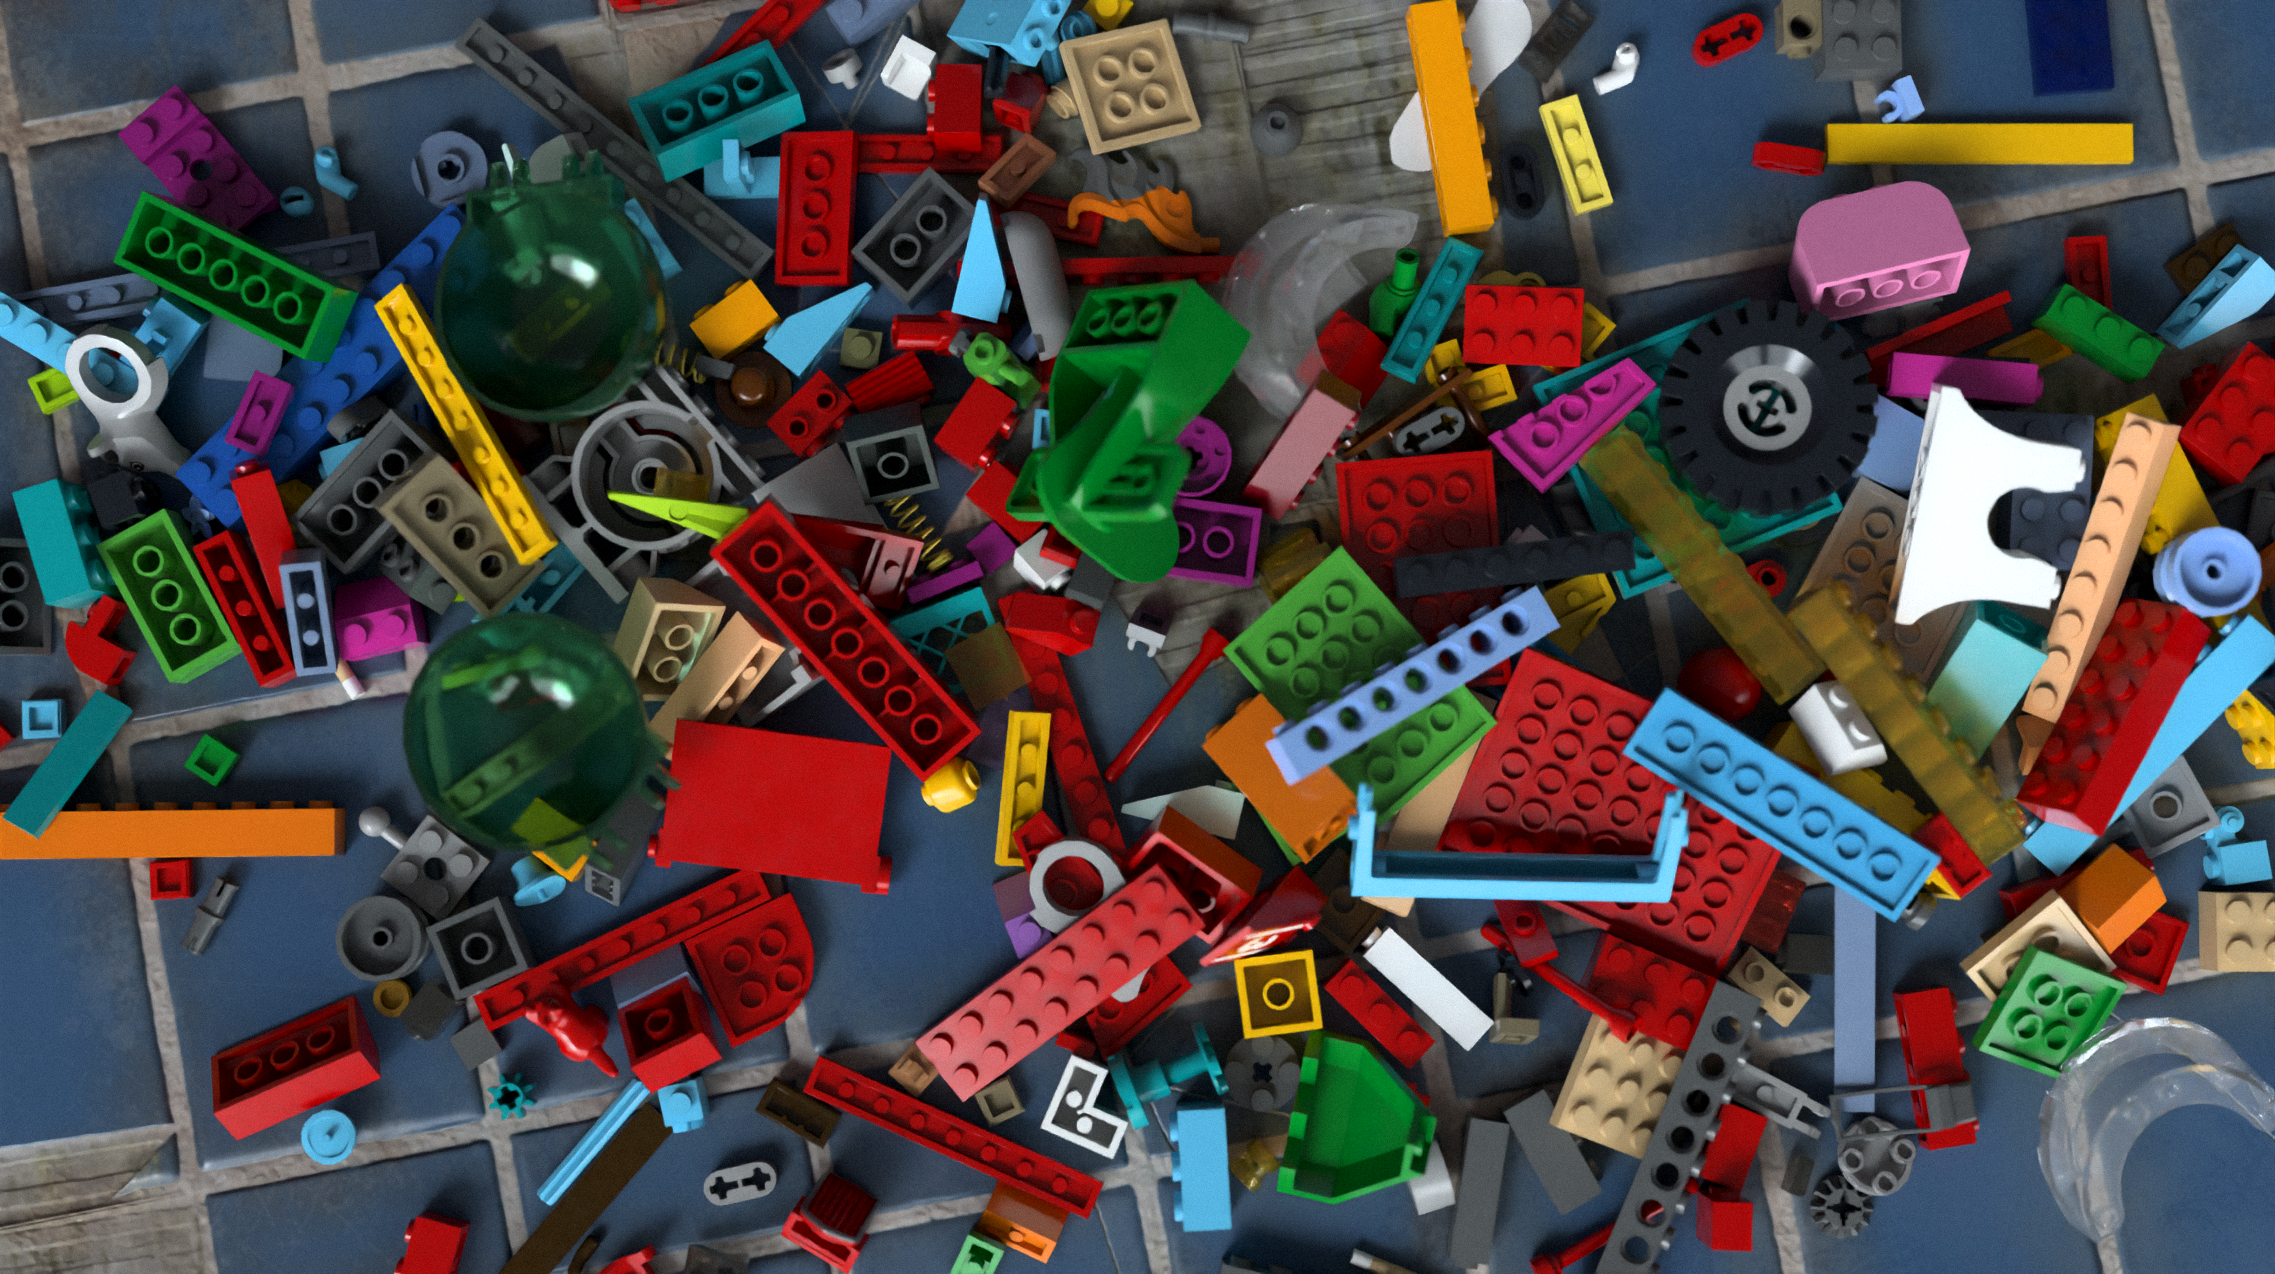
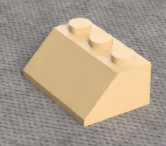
M638 577L604 670L605 677L620 700L667 701L701 658L702 654L712 644L726 608L725 604L675 579Z

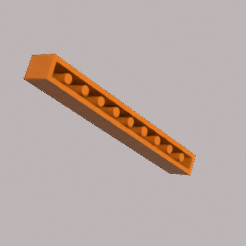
M270 801V809H256V802H231V810H217V802H193V810H178V803H154V811H140V803H115V811H101V803L76 804V811L62 812V807L39 839L2 818L11 804L0 805V859L346 855V808H333V801H309V809H294V801Z

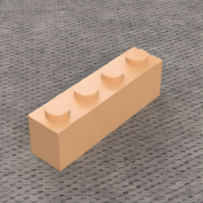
M737 611L709 648L702 654L688 675L678 685L670 698L655 714L652 721L644 729V733L666 759L671 760L677 718L727 724L786 648L762 622Z

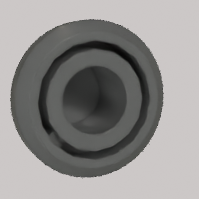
M1273 103L1262 107L1254 115L1250 124V137L1253 144L1260 152L1268 156L1280 157L1287 155L1296 149L1302 139L1303 127L1299 115L1291 107L1284 104Z

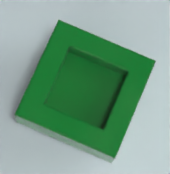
M205 733L184 764V767L213 786L221 787L242 754L213 735Z

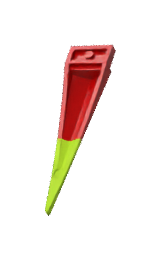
M612 489L607 490V495L610 499L675 522L715 539H719L753 509L751 507ZM790 513L835 563H844L854 570L859 590L873 605L900 611L906 590L909 587L924 545L921 536L888 529L881 524Z

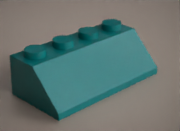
M768 39L627 100L648 149L666 183L722 159L723 140L739 139L745 149L806 122L799 92Z

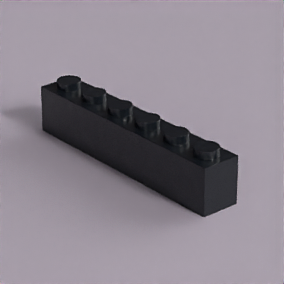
M1632 529L1390 560L1395 599L1636 569Z

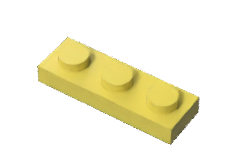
M1577 94L1541 105L1539 112L1574 215H1582L1611 205L1614 201Z

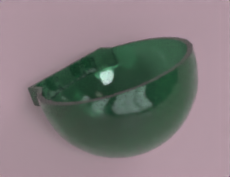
M598 150L586 152V155H584L585 177H581L580 162L575 153L563 155L561 162L562 180L531 183L529 164L525 159L513 161L512 186H509V175L503 162L491 164L489 171L490 188L466 191V222L448 248L436 280L433 315L437 342L448 369L465 391L484 405L521 420L565 422L593 415L621 400L641 381L657 356L665 333L668 297L663 270L650 241L625 213L624 181L612 174L603 175L602 158Z
M514 611L482 618L451 634L429 654L412 682L403 712V747L410 775L425 803L447 826L473 842L502 851L543 852L564 871L571 869L584 854L601 869L610 872L615 866L611 858L597 849L592 843L600 835L618 851L626 853L631 847L627 840L608 825L630 797L636 793L651 806L661 811L666 803L657 792L651 790L643 783L646 778L652 773L663 785L676 792L682 786L675 776L659 764L673 745L649 726L642 689L627 661L605 638L579 622L547 612Z

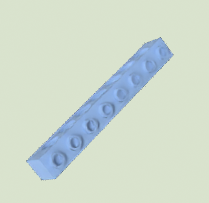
M1520 586L1500 597L1503 603L1502 606L1492 611L1490 606L1486 605L1469 615L1468 618L1471 624L1461 630L1457 623L1436 634L1440 641L1437 644L1428 648L1426 643L1423 642L1404 653L1407 661L1396 667L1393 661H1390L1371 672L1375 680L1365 686L1362 685L1360 680H1357L1340 690L1339 693L1342 699L1330 705L1328 700L1325 699L1306 710L1310 718L1297 725L1294 718L1273 729L1276 738L1265 744L1288 784L1292 785L1559 628L1558 621L1537 586L1526 592H1523ZM1503 616L1509 618L1513 623V633H1509L1503 627ZM1471 635L1480 639L1482 643L1481 652L1476 651L1470 643ZM1439 653L1444 654L1449 659V671L1444 670L1439 665ZM1407 672L1416 676L1418 680L1417 690L1407 685L1405 679ZM1374 691L1380 692L1385 697V709H1380L1375 705L1373 701ZM1341 710H1345L1352 715L1354 720L1352 729L1345 727L1341 723ZM1308 729L1314 730L1319 734L1321 738L1319 748H1314L1307 741Z

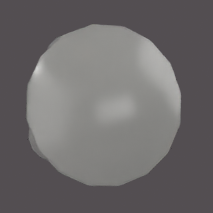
M1867 1117L1852 1123L1844 1131L1843 1136L1898 1130V1128L1881 1118ZM1904 1134L1839 1142L1837 1147L1838 1164L1845 1179L1855 1189L1868 1195L1876 1196L1889 1195L1899 1190L1909 1179L1913 1167V1159L1916 1156L1914 1144L1907 1140Z

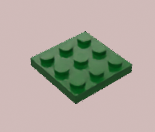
M2030 943L1971 1043L1982 1052L2068 1083L2128 984L2120 977Z

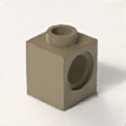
M1821 0L1780 1L1774 9L1775 54H1787L1789 59H1804L1810 57L1821 46ZM1798 23L1802 25L1806 31V37L1796 36L1791 31L1790 24Z

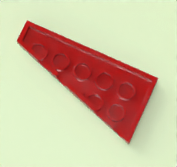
M1042 808L1012 833L1029 878L1030 872L1038 859L1037 855L1050 843L1066 837ZM1066 856L1057 859L1046 871V887L1050 896L1065 908L1084 910L1094 906L1103 897V879L1086 859L1080 856ZM1165 955L1150 966L1144 975L1135 999L1120 1002L1110 995L1085 1013L1104 1062L1107 1060L1106 1057L1115 1054L1193 987L1192 983L1168 955Z

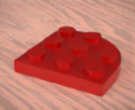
M792 892L684 941L732 1048L770 1031L787 1020L801 1005L810 988L815 968L814 944L807 923Z

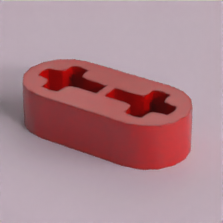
M1743 13L1705 29L1699 33L1692 43L1691 53L1693 59L1701 66L1712 67L1751 50L1763 36L1762 22L1753 14ZM1740 24H1742L1744 29L1751 28L1753 30V33L1749 36V41L1744 36L1732 40L1731 36L1739 30ZM1706 39L1710 44L1722 40L1723 45L1719 46L1714 52L1715 56H1712L1710 51L1703 53L1701 50Z
M1758 142L1754 144L1751 165L1761 169L1784 173L1820 176L1824 171L1826 153L1811 148L1773 142Z

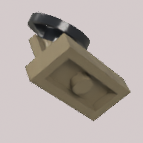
M1502 947L1495 952L1500 968L1498 969L1499 973L1493 978L1492 1021L1494 1023L1489 1028V1043L1528 1045L1539 1036V1020L1511 1018L1512 989L1518 991L1524 997H1528L1534 993V988L1518 960L1509 950Z

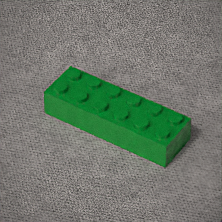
M143 190L113 260L114 263L304 360L323 363L330 362L359 294L358 291L169 196Z

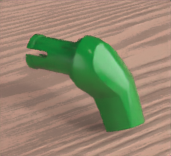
M1406 247L1397 250L1393 274L1387 276L1369 298L1368 329L1380 340H1388L1394 337L1398 317L1414 303L1420 291L1421 285L1416 278L1420 254L1412 248Z

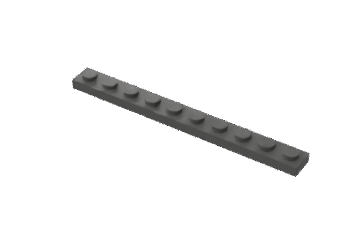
M479 16L455 43L454 46L563 134L581 131L592 156L747 280L751 279L754 282L775 257L776 253L774 250L682 177L666 183L648 150Z

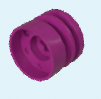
M1196 416L1172 442L1178 443L1185 450L1193 448L1196 454L1202 453L1203 459L1197 461V468L1190 469L1189 467V472L1177 491L1176 495L1182 498H1201L1215 492L1225 482L1231 468V446L1226 434L1213 421Z

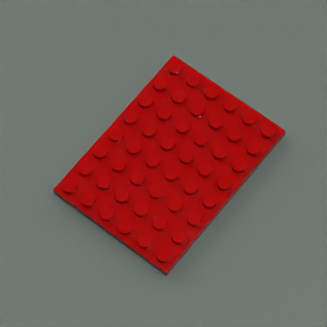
M1526 646L1494 712L1493 718L1497 724L1483 736L1435 851L1648 856L1652 854L1667 792H1676V790L1681 789L1623 754L1622 748L1655 700L1532 646ZM1785 757L1818 779L1820 778V771ZM1683 791V800L1680 808H1687L1688 843L1686 846H1681L1668 903L1537 900L1719 980L1782 852Z

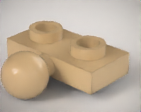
M1752 946L1744 949L1723 976L1736 988L1765 1000L1762 1008L1768 1010L1767 1014L1782 1027H1788L1811 997ZM1728 1017L1730 1025L1735 1030L1740 1031L1739 1022L1734 1017Z

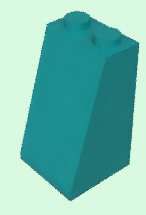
M1972 600L1926 685H1922L1904 716L1903 732L1915 744L1922 747L1929 745L1940 751L1942 756L1955 765L1964 764L1974 769L2049 657L2047 628L1994 600Z

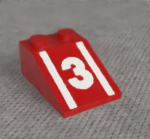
M1296 865L1254 895V898L1224 929L1199 962L1206 967L1262 955L1276 945L1282 949L1297 936V930L1302 928L1307 932L1320 921L1322 915L1319 911L1328 901V898L1304 871Z

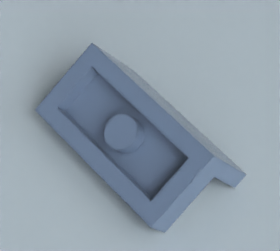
M680 943L609 976L616 1005L619 1009L685 976L688 977L699 994H703L701 983L687 965L684 950Z

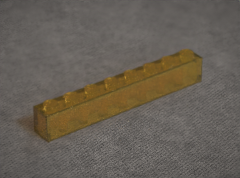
M1622 424L1586 452L1578 462L1779 705L1792 698L1827 670V667L1822 663V656L1819 651L1802 639L1797 633L1793 620L1777 609L1771 601L1768 590L1762 584L1752 579L1745 570V564L1736 553L1730 552L1720 540L1717 529L1711 523L1701 518L1695 510L1692 499L1685 492L1679 491L1669 479V473L1660 462L1654 461L1644 449L1643 441L1635 432L1629 431Z

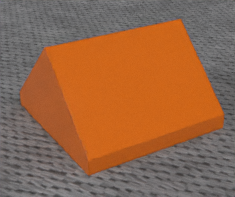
M2110 843L2057 893L2096 942L2108 954H2111L2167 901L2156 875L2114 843Z

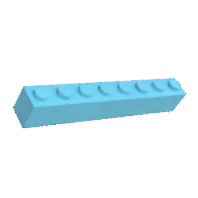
M2245 612L2241 617L2236 614L2232 615L2218 630L2222 636L2212 646L2205 643L2107 828L2275 660V636L2250 614ZM2036 815L2021 830L2025 834L2021 838L2022 845L2058 877L2099 837L2045 822Z

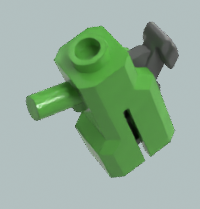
M965 327L959 329L949 343L948 350L957 358L964 352L963 359L965 365L975 378L979 376L1017 402L1019 409H1026L1042 386L1036 374L1023 364L1004 342L990 333H979L972 343L971 340L974 335Z

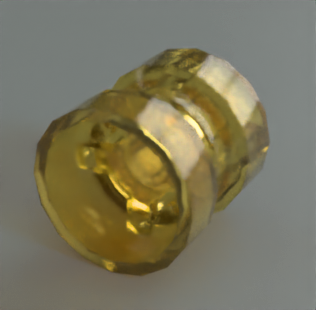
M1254 1137L1246 1145V1152L1241 1157H1234L1228 1164V1168L1249 1190L1255 1193L1263 1185V1178L1267 1174H1274L1280 1168L1281 1163Z

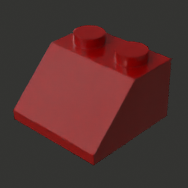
M1339 308L1296 368L1292 378L1308 389L1321 369H1324L1363 392L1358 404V408L1363 410L1389 374V372L1381 369V363L1389 348L1370 329Z

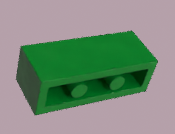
M2067 283L2058 286L2048 293L2030 323L2128 385L2146 378L2165 347L2164 343Z

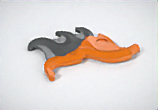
M1090 145L1080 146L1074 149L1068 156L1070 160L1080 159L1085 165L1087 172L1082 192L1076 195L1069 204L1067 226L1070 229L1076 228L1078 215L1084 211H1094L1123 222H1128L1132 218H1138L1169 249L1192 256H1200L1201 253H1219V237H1200V234L1195 232L1192 226V205L1185 190H1180L1178 194L1172 192L1174 174L1166 162L1157 158L1155 165L1159 172L1155 174L1146 168L1144 162L1136 154L1128 150L1123 152L1124 157L1128 161L1126 164L1116 163L1106 153L1093 155Z

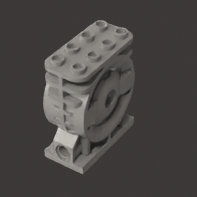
M661 364L656 366L652 374L644 380L641 379L636 383L637 386L627 395L623 394L618 399L619 402L598 417L582 435L575 449L574 456L551 455L529 475L525 474L521 477L547 524L617 604L627 605L629 603L638 577L656 578L660 575L661 554H668L686 548L704 535L675 522L616 501L627 514L637 519L648 522L667 520L679 533L672 537L664 528H644L634 525L620 516L613 508L607 497L604 484L607 462L597 451L600 443L613 457L609 471L610 490L694 500L698 484V474L694 460L682 445L673 439L661 435L639 436L627 420L635 418L644 430L660 429L675 433L694 448L700 458L704 473L701 496L707 502L738 506L748 500L747 498L757 489L765 485L761 477L766 472L752 456L747 454L745 457H742L738 453L736 448L741 445L740 442L723 424L718 428L713 424L710 419L715 416V413L697 394L693 398L687 394L685 390L690 384L672 365L667 368ZM562 463L572 464L571 474ZM651 468H658L663 474L662 483L655 489H648L643 481L645 472ZM572 492L578 508L587 520L582 527L576 524L563 507H559V503ZM598 532L610 541L629 549L613 563H610L594 544V535ZM646 551L651 552L650 565L641 556Z

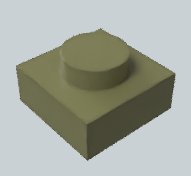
M845 327L839 362L840 367L870 371L879 366L884 334L882 332Z

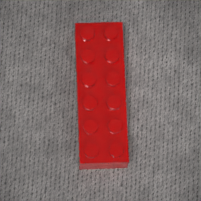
M2124 597L2015 799L2045 822L2102 837L2212 630L2186 607Z

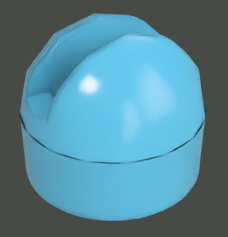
M293 186L283 191L280 196V205L289 216L302 219L312 212L314 199L304 188ZM303 196L304 200L288 203L289 199Z

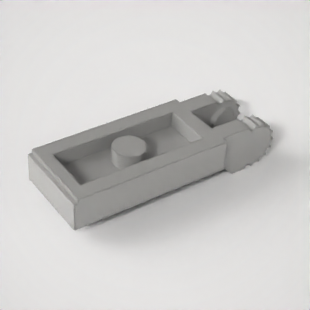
M1748 1063L1744 1069L1737 1066L1732 1078L1733 1082L1738 1083L1732 1098L1733 1100L1789 1129L1793 1127L1818 1140L1821 1132L1818 1131L1817 1127L1807 1122L1803 1123L1796 1118L1803 1105L1811 1109V1112L1827 1118L1831 1114V1109L1808 1098V1094Z

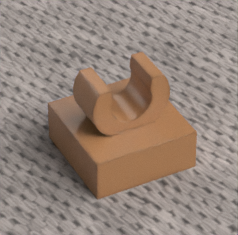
M915 1043L910 1046L888 1071L915 1098L939 1074Z

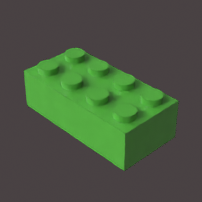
M164 508L100 543L96 548L168 681L186 684L243 651L192 548L198 544L181 513Z

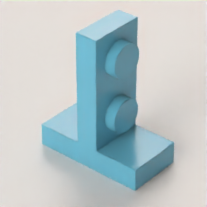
M739 139L723 140V158L704 166V196L708 199L778 198L780 157H750V152L745 151Z

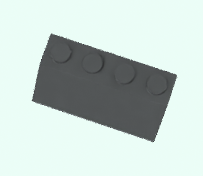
M390 409L288 521L315 547H324L325 556L345 575L362 569L397 531L371 502L428 449L439 453L453 469L458 466L461 459L436 434L395 409Z

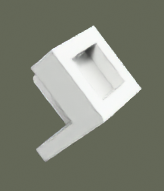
M902 35L881 73L884 85L914 101L919 100L936 69V64L939 63L937 54Z

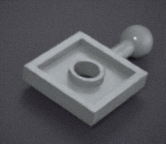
M2182 754L2123 812L2125 818L2110 825L2105 830L2103 836H2099L2082 854L2095 858L2110 842L2133 832L2147 858L2152 859L2221 826L2222 823ZM2168 796L2177 802L2178 809L2174 816L2161 818L2155 814L2154 803L2158 798Z
M371 806L363 810L359 817V827L362 832L371 837L382 836L400 850L380 877L438 921H443L452 914L493 861L460 835L453 833L447 825L432 814L426 816L409 838L390 824V815L384 808ZM433 857L442 859L446 864L447 871L441 879H433L427 873V863Z

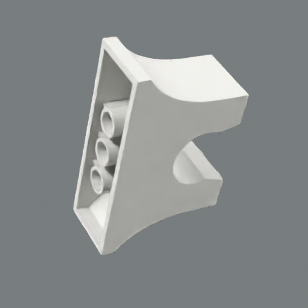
M1932 382L1886 612L1893 621L1912 625L1918 618L1938 607L1966 600H2002L2049 608L2050 600L2056 599L2060 590L2061 577L2056 575L2057 569L2045 560L2021 549L2009 550L1996 547L1988 534L1987 518L1993 503L2002 494L2014 488L2033 487L2044 492L2074 490L2075 482H2081L2085 472L2086 459L2081 457L2082 450L2065 443L2028 438L2001 431L1979 417L1968 406L1959 389L1947 384Z

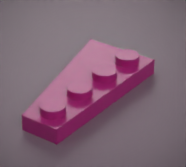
M1628 357L1587 380L1583 386L1568 394L1564 393L1552 400L1551 404L1533 414L1530 412L1518 419L1517 423L1503 431L1498 430L1488 436V441L1543 494L1656 389V383Z

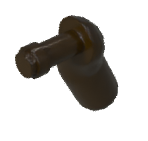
M589 1235L584 1240L568 1267V1274H580L586 1262L600 1246V1240L597 1236Z

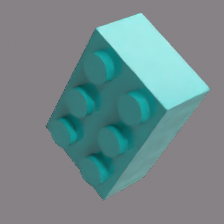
M56 478L12 493L46 605L77 610L92 605L97 599H101L103 594L120 596L118 587L96 548L97 545L108 540L104 529L98 525L94 513L96 509L87 487Z

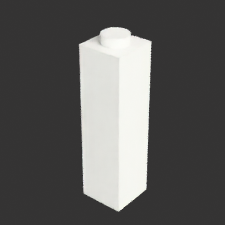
M1385 926L1382 930L1375 927L1361 943L1365 947L1361 955L1465 1050L1469 1051L1494 1023L1390 927Z

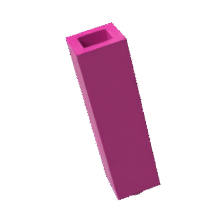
M1893 352L1888 357L1884 395L1929 399L1932 382L1959 389L1966 403L2028 408L2035 404V398H2041L2043 375H2038V364Z

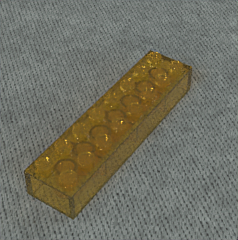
M1828 574L1792 600L1787 615L1975 854L1988 867L2027 840L2025 826L2028 823L2024 818L2026 816L2025 811L2013 796L2008 799L2004 797L2003 791L2000 788L2002 783L1988 765L1982 768L1978 764L1975 756L1977 751L1964 734L1958 737L1955 735L1950 725L1953 721L1946 710L1939 703L1933 706L1929 702L1928 696L1925 693L1928 689L1914 671L1908 675L1903 669V664L1901 663L1903 660L1902 655L1891 641L1886 643L1881 641L1876 631L1879 627L1865 609L1860 613L1858 612L1852 601L1854 595L1842 579L1834 581Z

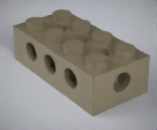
M428 449L371 502L480 615L489 621L547 567L540 559H537L531 565L520 564L486 502L439 453ZM438 498V510L434 514L426 516L425 508L427 503L432 499ZM460 527H465V538L459 543H453L454 532ZM492 555L493 562L487 570L481 571L480 563L482 559Z

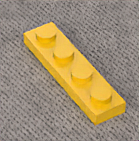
M1009 709L995 863L1000 866H1025L1012 833L1042 808L1051 713L1046 711Z

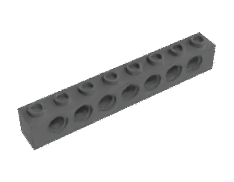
M1717 980L1595 1273H1660L1661 1266L1656 1264V1260L1661 1249L1668 1251L1677 1230L1672 1228L1671 1224L1676 1212L1683 1215L1688 1206L1692 1193L1686 1191L1691 1176L1699 1178L1707 1156L1701 1154L1707 1139L1714 1142L1722 1120L1717 1118V1114L1722 1103L1729 1105L1738 1083L1733 1082L1732 1078L1737 1066L1744 1069L1751 1055L1753 1047L1747 1045L1752 1030L1760 1032L1768 1013V1010L1762 1008L1765 1000ZM1726 1017H1734L1740 1024V1033L1733 1040L1725 1039L1719 1031V1025ZM1711 1053L1721 1055L1725 1061V1069L1719 1076H1712L1705 1070L1704 1061ZM1697 1089L1706 1092L1710 1099V1105L1703 1113L1694 1111L1689 1104L1691 1093ZM1680 1126H1686L1694 1133L1695 1140L1689 1149L1680 1148L1675 1143L1674 1133ZM1663 1163H1672L1677 1167L1679 1179L1675 1185H1667L1661 1181L1659 1169ZM1654 1199L1662 1204L1664 1215L1660 1221H1651L1645 1216L1644 1204L1647 1200ZM1632 1236H1640L1646 1240L1649 1247L1646 1257L1638 1258L1630 1252L1628 1245Z

